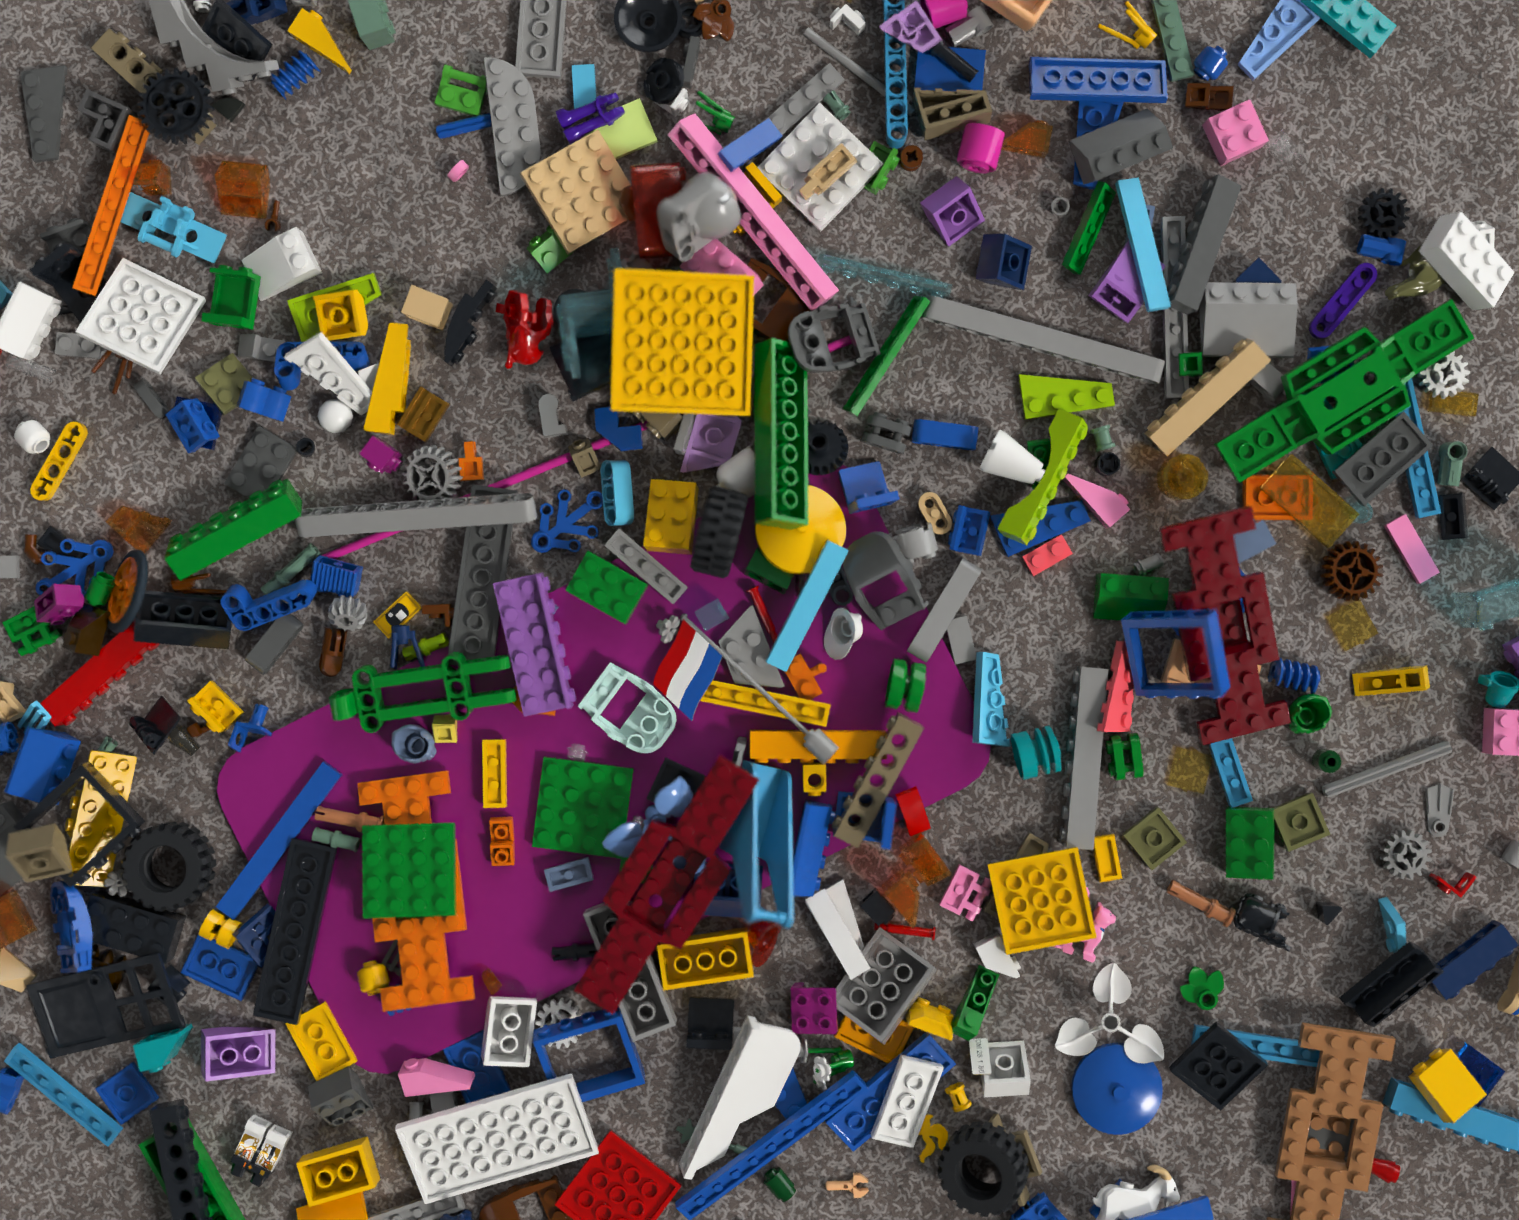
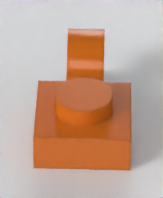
M464 442L465 458H458L459 467L462 468L459 473L463 477L460 481L484 480L483 457H476V442Z

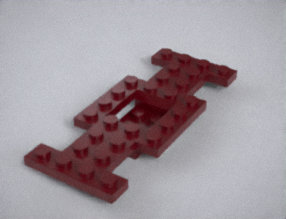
M1249 505L1159 528L1163 551L1168 552L1186 547L1193 585H1191L1189 590L1172 594L1175 611L1216 610L1230 688L1222 697L1215 699L1218 716L1196 722L1202 745L1291 723L1287 702L1280 700L1264 704L1257 665L1279 660L1264 573L1260 571L1241 576L1234 535L1256 529L1253 509ZM1240 599H1243L1250 641L1247 639ZM1178 627L1188 680L1193 682L1211 677L1202 627Z

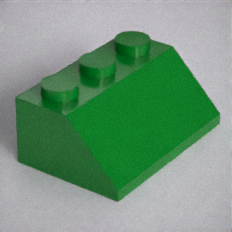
M1097 573L1093 618L1121 620L1130 612L1165 611L1168 601L1169 578Z

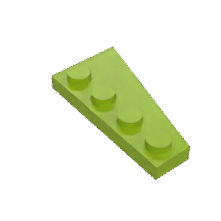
M375 273L287 300L301 342H305L320 333L313 296L358 290L366 306L382 295Z
M1018 375L1025 420L1056 415L1058 409L1073 413L1115 406L1112 383Z

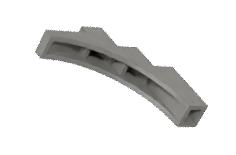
M149 0L160 44L170 43L171 47L181 46L186 68L196 67L197 71L207 70L212 92L222 91L223 95L236 93L235 88L244 87L243 81L253 80L252 75L257 74L258 78L272 76L271 71L279 69L277 60L257 61L245 59L230 53L216 44L192 17L184 0Z

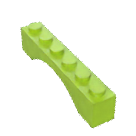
M1058 409L1049 427L1051 454L1045 474L1036 488L1027 497L1007 509L998 527L1003 536L1024 545H1028L1029 541L1035 537L1036 527L1039 521L1045 517L1049 501L1055 497L1060 480H1063L1066 476L1070 460H1073L1077 454V446L1080 440H1083L1087 434L1088 426L1082 417Z

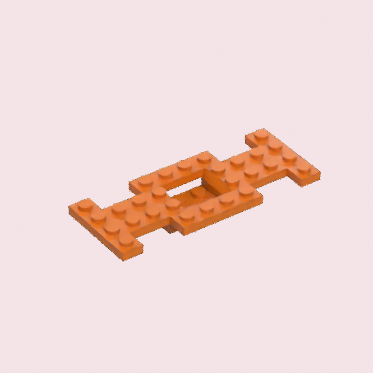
M449 771L357 783L360 806L382 803L385 825L432 823L429 796L451 793ZM455 838L457 915L372 918L375 942L398 939L403 985L380 989L383 1012L475 999L473 975L450 978L445 933L467 930L457 838Z

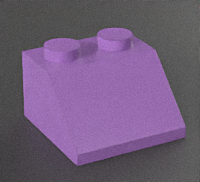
M957 176L920 202L928 220L948 247L985 221L971 188Z

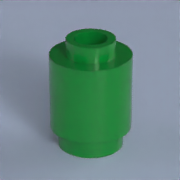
M97 572L92 577L84 597L88 600L87 602L95 607L106 605L115 586V578L108 573Z

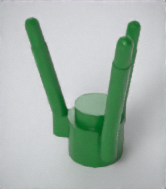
M698 91L697 94L703 100L718 110L715 111L707 105L696 101L697 106L715 116L712 123L716 126L705 125L707 129L719 135L722 134V131L728 133L735 116L731 115V112L723 109L707 95Z

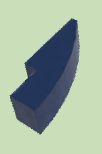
M231 0L227 2L250 25L264 22L288 12L285 0Z

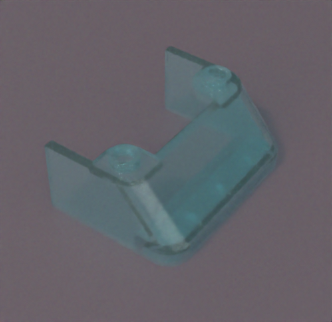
M1519 578L1473 592L1451 593L1462 628H1479L1480 631L1494 628L1493 624L1519 616Z

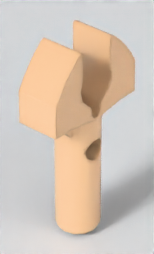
M853 1173V1177L849 1181H827L825 1184L826 1190H850L854 1198H861L869 1191L868 1188H857L855 1186L859 1182L868 1183V1179L861 1173Z

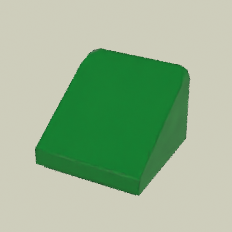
M1202 352L1178 353L1179 376L1198 377L1203 375Z

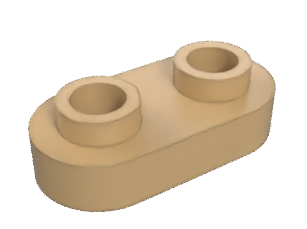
M933 492L924 493L918 500V508L925 521L931 522L935 534L942 535L947 533L952 527V520L941 499ZM926 500L933 502L932 508L925 506ZM938 519H941L944 522V526L942 528L936 526V521Z

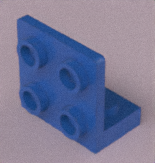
M879 461L838 471L849 514L888 506L900 499L898 491L889 492Z

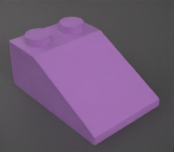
M217 1027L201 1029V1074L205 1082L275 1073V1028Z

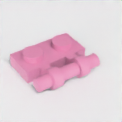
M958 864L939 905L958 915L961 914L963 908H966L968 912L965 918L974 921L976 915L980 914L982 910L981 905L985 897L989 896L991 892V879L985 877L982 885L976 882L980 875ZM972 890H975L978 893L973 903L967 901Z

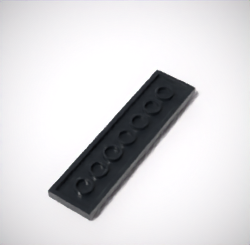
M291 838L253 1016L294 1025L299 1024L338 847L333 848L331 845Z

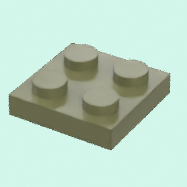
M231 353L196 376L195 381L224 416L236 408L244 381L251 382L253 377L236 356Z
M1312 792L1273 807L1274 823L1288 852L1331 835Z
M1157 806L1122 834L1150 870L1155 869L1187 843Z

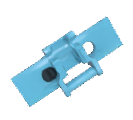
M130 192L121 223L140 231L138 241L155 245L170 252L174 257H178L181 251L184 250L215 264L227 237L226 234L195 221L193 209L186 206L183 208L177 206L164 196L160 197L162 204L159 205ZM159 229L175 236L174 244L154 236L155 230ZM196 231V241L188 242L186 239L188 232Z

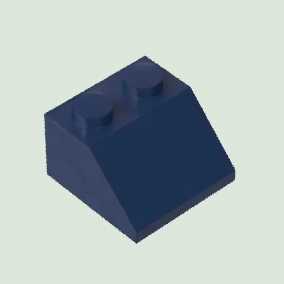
M984 234L976 279L990 285L1024 290L1032 246L1007 234Z

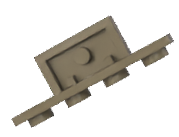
M998 1113L994 1114L988 1121L993 1123V1127L997 1128L1000 1125L1004 1128ZM1027 1130L1011 1132L1015 1136L1014 1140L1016 1143L1020 1142L1024 1147L1022 1154H1027V1165L1029 1166L1027 1178L1040 1176L1042 1169ZM1026 1185L1017 1201L1019 1207L1024 1206L1030 1197Z

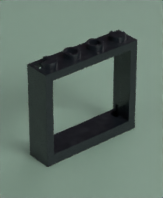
M90 762L81 764L13 826L18 832L32 829L35 823L84 779L129 824L76 873L72 871L71 873L59 875L69 887L76 884L81 886L85 881L91 878L89 873L95 868L97 870L102 868L108 862L106 858L111 853L115 855L125 847L123 842L129 837L133 839L142 830L140 827L146 822Z

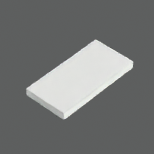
M900 1054L870 1134L872 1139L914 1148L944 1069L942 1064Z

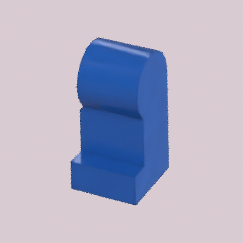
M9 1067L0 1070V1113L8 1114L11 1111L24 1080L19 1073Z

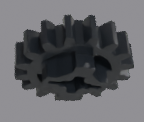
M1381 188L1377 193L1373 191L1368 194L1369 197L1362 200L1364 205L1360 206L1358 210L1363 212V214L1358 217V220H1364L1360 227L1368 228L1367 235L1374 232L1375 237L1383 235V238L1386 239L1390 235L1395 236L1399 233V230L1406 227L1403 222L1409 220L1410 217L1405 215V213L1410 208L1404 207L1403 204L1407 202V199L1400 200V192L1393 195L1392 188L1387 190L1386 193L1384 188ZM1380 199H1384V200H1388V201H1387V202H1382V201H1380ZM1383 224H1385V225L1391 226V227H1389V228H1382V227H1380V226L1383 225Z

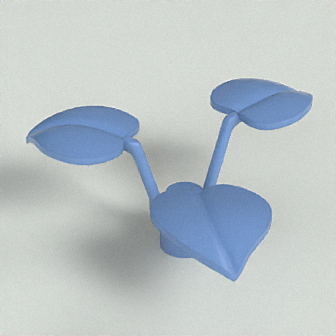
M679 776L657 794L654 801L655 805L649 806L645 811L647 820L643 821V831L638 823L628 822L622 824L607 835L602 842L603 846L618 856L629 857L652 819L666 823L665 817L670 818L673 815L680 818L693 799L691 790L685 780ZM676 856L673 859V864L676 868L681 869L686 866L687 862L683 856ZM705 860L698 869L697 873L704 868Z

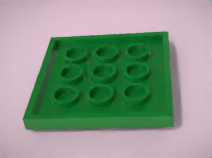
M544 756L532 847L621 858V856L605 848L602 842L614 829L627 823L634 768Z
M455 823L362 826L363 918L457 915Z

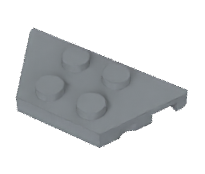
M750 606L718 641L721 650L760 686L785 687L778 668L765 661L770 648L754 607ZM726 660L735 684L752 685Z

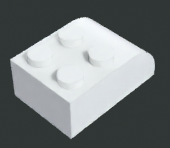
M489 997L481 1051L484 1066L529 1067L537 1006L536 998Z

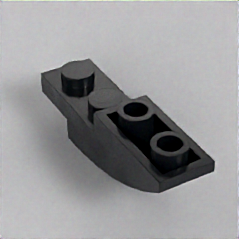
M485 280L474 297L465 293L452 316L444 351V361L450 366H453L454 363L458 364L464 357L463 351L466 346H471L477 339L478 335L476 332L478 330L471 324L473 321L477 322L481 318L483 307L486 303L490 304L497 294L495 292L497 288L488 280Z

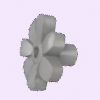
M672 615L669 620L664 619L657 622L656 627L660 629L659 635L662 636L660 639L662 642H671L674 639V635L677 636L678 627L680 626V619L677 616Z
M119 869L117 875L115 872L108 873L107 879L104 881V887L109 888L108 894L111 896L118 894L120 897L126 896L127 890L125 886L128 883L126 879L122 880L121 873L125 872V870Z

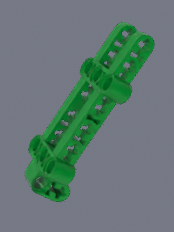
M452 652L443 659L441 664L378 673L377 669L370 664L363 665L352 675L353 688L336 691L328 698L332 719L334 721L345 720L358 713L362 729L368 733H374L388 720L450 712L451 716L456 720H464L473 712L474 708L514 702L517 700L515 688L472 693L469 677L471 674L510 668L509 655L466 660L462 653ZM449 660H456L459 664V667L452 668L449 664ZM361 672L368 674L369 681L362 679ZM444 679L447 697L384 706L381 687ZM453 682H460L463 690L455 689ZM365 694L371 695L374 702L369 703L365 699ZM457 704H464L467 708V712H461L458 709ZM369 716L375 717L378 721V725L372 724L369 720Z

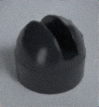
M309 438L300 439L296 444L298 454L302 457L312 456L315 452L314 442ZM310 445L311 448L308 449L305 453H303V451Z

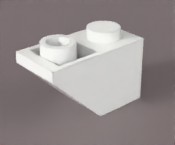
M998 932L974 943L985 968L1014 978L1020 977L1017 970L1021 967L1015 956L1010 957L1009 954L1006 955L1003 937H1000Z

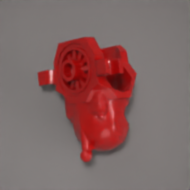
M509 290L505 304L496 303L495 312L504 314L503 319L506 323L505 337L508 340L506 369H511L514 362L522 365H531L538 362L542 357L544 351L538 349V345L550 335L554 322L551 300L540 298L536 303L534 313L528 312L527 294L517 290Z

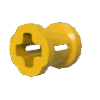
M957 1082L945 1089L946 1094H949L953 1103L952 1109L954 1112L966 1110L972 1105L971 1100L967 1099L963 1088L965 1086L963 1082Z

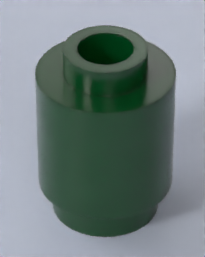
M1319 749L1313 754L1312 763L1317 770L1334 773L1341 766V757L1335 751Z
M772 1167L764 1174L765 1180L763 1183L777 1200L781 1199L782 1202H786L795 1194L794 1183L780 1167L776 1169Z

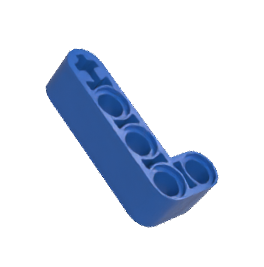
M284 342L277 348L274 373L281 388L284 390L296 389L299 386L302 372L298 365L294 362L290 363L284 357L286 353L304 342ZM330 342L354 371H359L369 366L370 360L366 348L361 342Z
M305 579L253 600L245 587L234 584L223 595L221 605L237 629L248 631L309 606L317 593V586L311 580Z

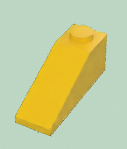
M302 8L287 30L289 34L303 45L350 74L352 70L327 27L321 21L323 18L313 10L308 12Z
M1427 665L1352 674L1355 696L1425 691L1430 688Z

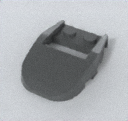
M860 303L857 307H849L848 304L829 307L828 305L819 306L816 310L799 314L793 319L788 328V339L794 358L799 366L809 373L846 370L881 354L865 303ZM844 316L856 357L833 363L820 321Z
M871 532L857 539L847 548L849 551L843 561V568L858 605L880 630L929 605L928 601H923L919 590L922 586L913 572L912 567L914 566L909 558H905L900 551L901 547L890 535L884 532ZM897 570L908 590L873 607L871 603H868L861 588Z

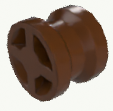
M915 145L906 146L902 150L899 159L901 167L908 172L917 170L923 160L922 150Z

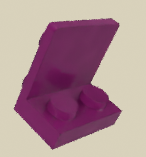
M795 982L791 987L792 1031L795 1034H836L838 1032L836 988L804 987V982Z

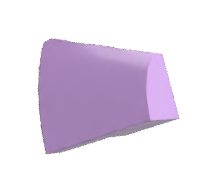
M917 0L879 26L882 31L921 53L942 41V38Z

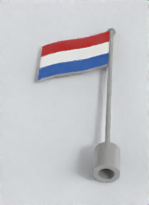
M687 614L680 616L681 626L674 643L658 667L653 685L691 721H693L698 703L713 681L723 657L805 734L803 739L806 742L803 746L820 762L825 764L836 753L839 747L820 729L808 731L688 619Z

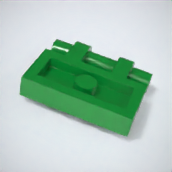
M35 606L2 622L12 643L22 641L24 646L18 648V653L21 656L28 653L33 654L38 651V648L46 644L51 645L56 642V639L63 636L59 628L50 631L48 627L51 625L50 623L36 621ZM40 631L42 637L32 640L30 635Z

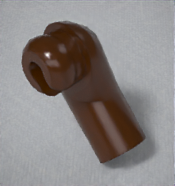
M25 534V555L35 565L39 563L44 564L41 561V556L45 552H39L37 549V535Z

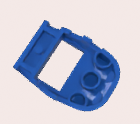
M65 881L54 882L51 886L50 902L51 912L57 915V923L53 924V932H59L61 945H57L56 949L61 960L62 969L60 971L61 973H72L90 970L93 933L84 899L74 886L69 887ZM75 930H77L78 943H76V932H75Z

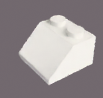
M1024 1041L988 1043L991 1074H981L984 1097L1029 1095L1031 1080Z

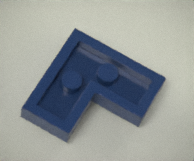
M268 903L232 934L260 968L264 966L269 943L267 936L271 933L275 916L274 908Z

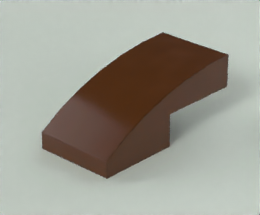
M1187 83L1186 107L1217 111L1228 110L1232 108L1234 86H1210L1211 83Z

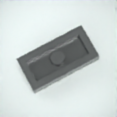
M691 36L690 42L685 43L683 57H686L685 65H681L684 73L683 87L686 88L692 87L701 45L699 37Z

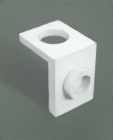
M683 88L672 105L656 104L676 117L679 112H683L689 103L688 92Z

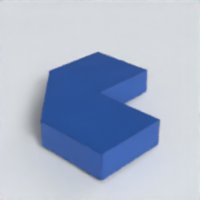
M611 407L594 409L595 427L598 434L607 439L620 451L643 449L641 425L619 427L618 411H610Z

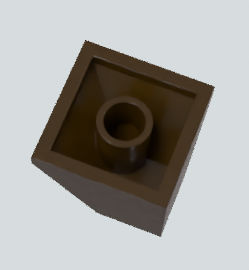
M84 602L83 607L74 614L63 637L62 647L75 653L99 656L111 612Z

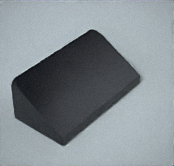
M1465 493L1438 495L1441 510V540L1468 538Z

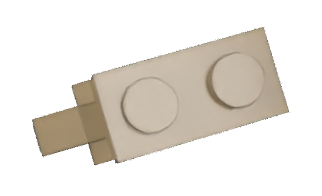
M841 143L807 173L808 176L804 179L806 184L799 190L800 195L805 200L814 193L820 195L856 164L857 159Z

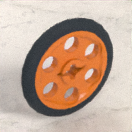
M141 550L130 551L123 558L114 575L115 586L106 606V611L111 612L107 625L114 633L123 632L130 626L139 611L144 597L148 577V562L146 555Z

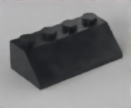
M145 590L141 606L135 616L133 641L229 649L232 621L221 605L222 597Z

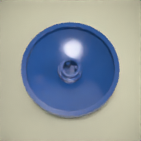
M1109 1043L1094 1048L1092 1052L1086 1054L1080 1060L1072 1077L1071 1093L1076 1109L1090 1126L1107 1134L1123 1135L1139 1130L1155 1116L1161 1104L1163 1086L1160 1073L1153 1062H1134L1126 1055L1123 1043Z

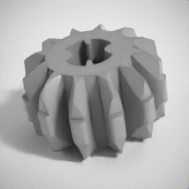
M341 595L340 598H334L328 609L330 624H334L336 629L342 628L344 631L349 629L354 632L355 629H361L368 616L366 604L360 602V598L354 599L352 596L346 598Z

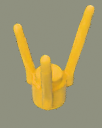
M1125 1V5L1128 8L1125 12L1139 27L1133 34L1136 38L1135 40L1102 24L1098 25L1099 29L1133 45L1136 49L1140 45L1145 49L1157 36L1129 1Z

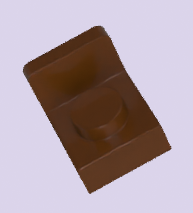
M452 604L421 605L422 614H429V618H442V613H445V627L452 626L455 609Z

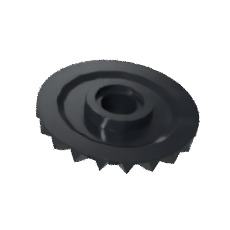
M817 419L816 424L808 421V474L818 476L830 474L840 468L847 458L849 449L847 436L835 423L832 424L828 420L820 423V420ZM818 442L824 444L821 448H816L813 445Z

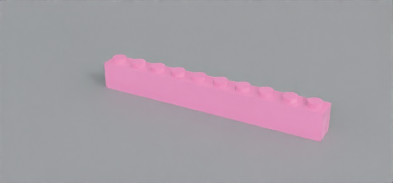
M694 113L680 120L669 132L668 136L699 174L709 172L731 187L735 193L741 214V226L807 307L813 311L827 303L839 291L830 278L740 168L733 172L729 170L717 155L723 147L698 116Z

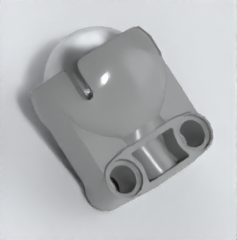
M709 172L700 173L688 180L682 191L671 199L664 200L658 208V222L664 246L667 251L682 262L690 260L694 253L713 239L729 235L737 228L741 219L737 199L731 187Z

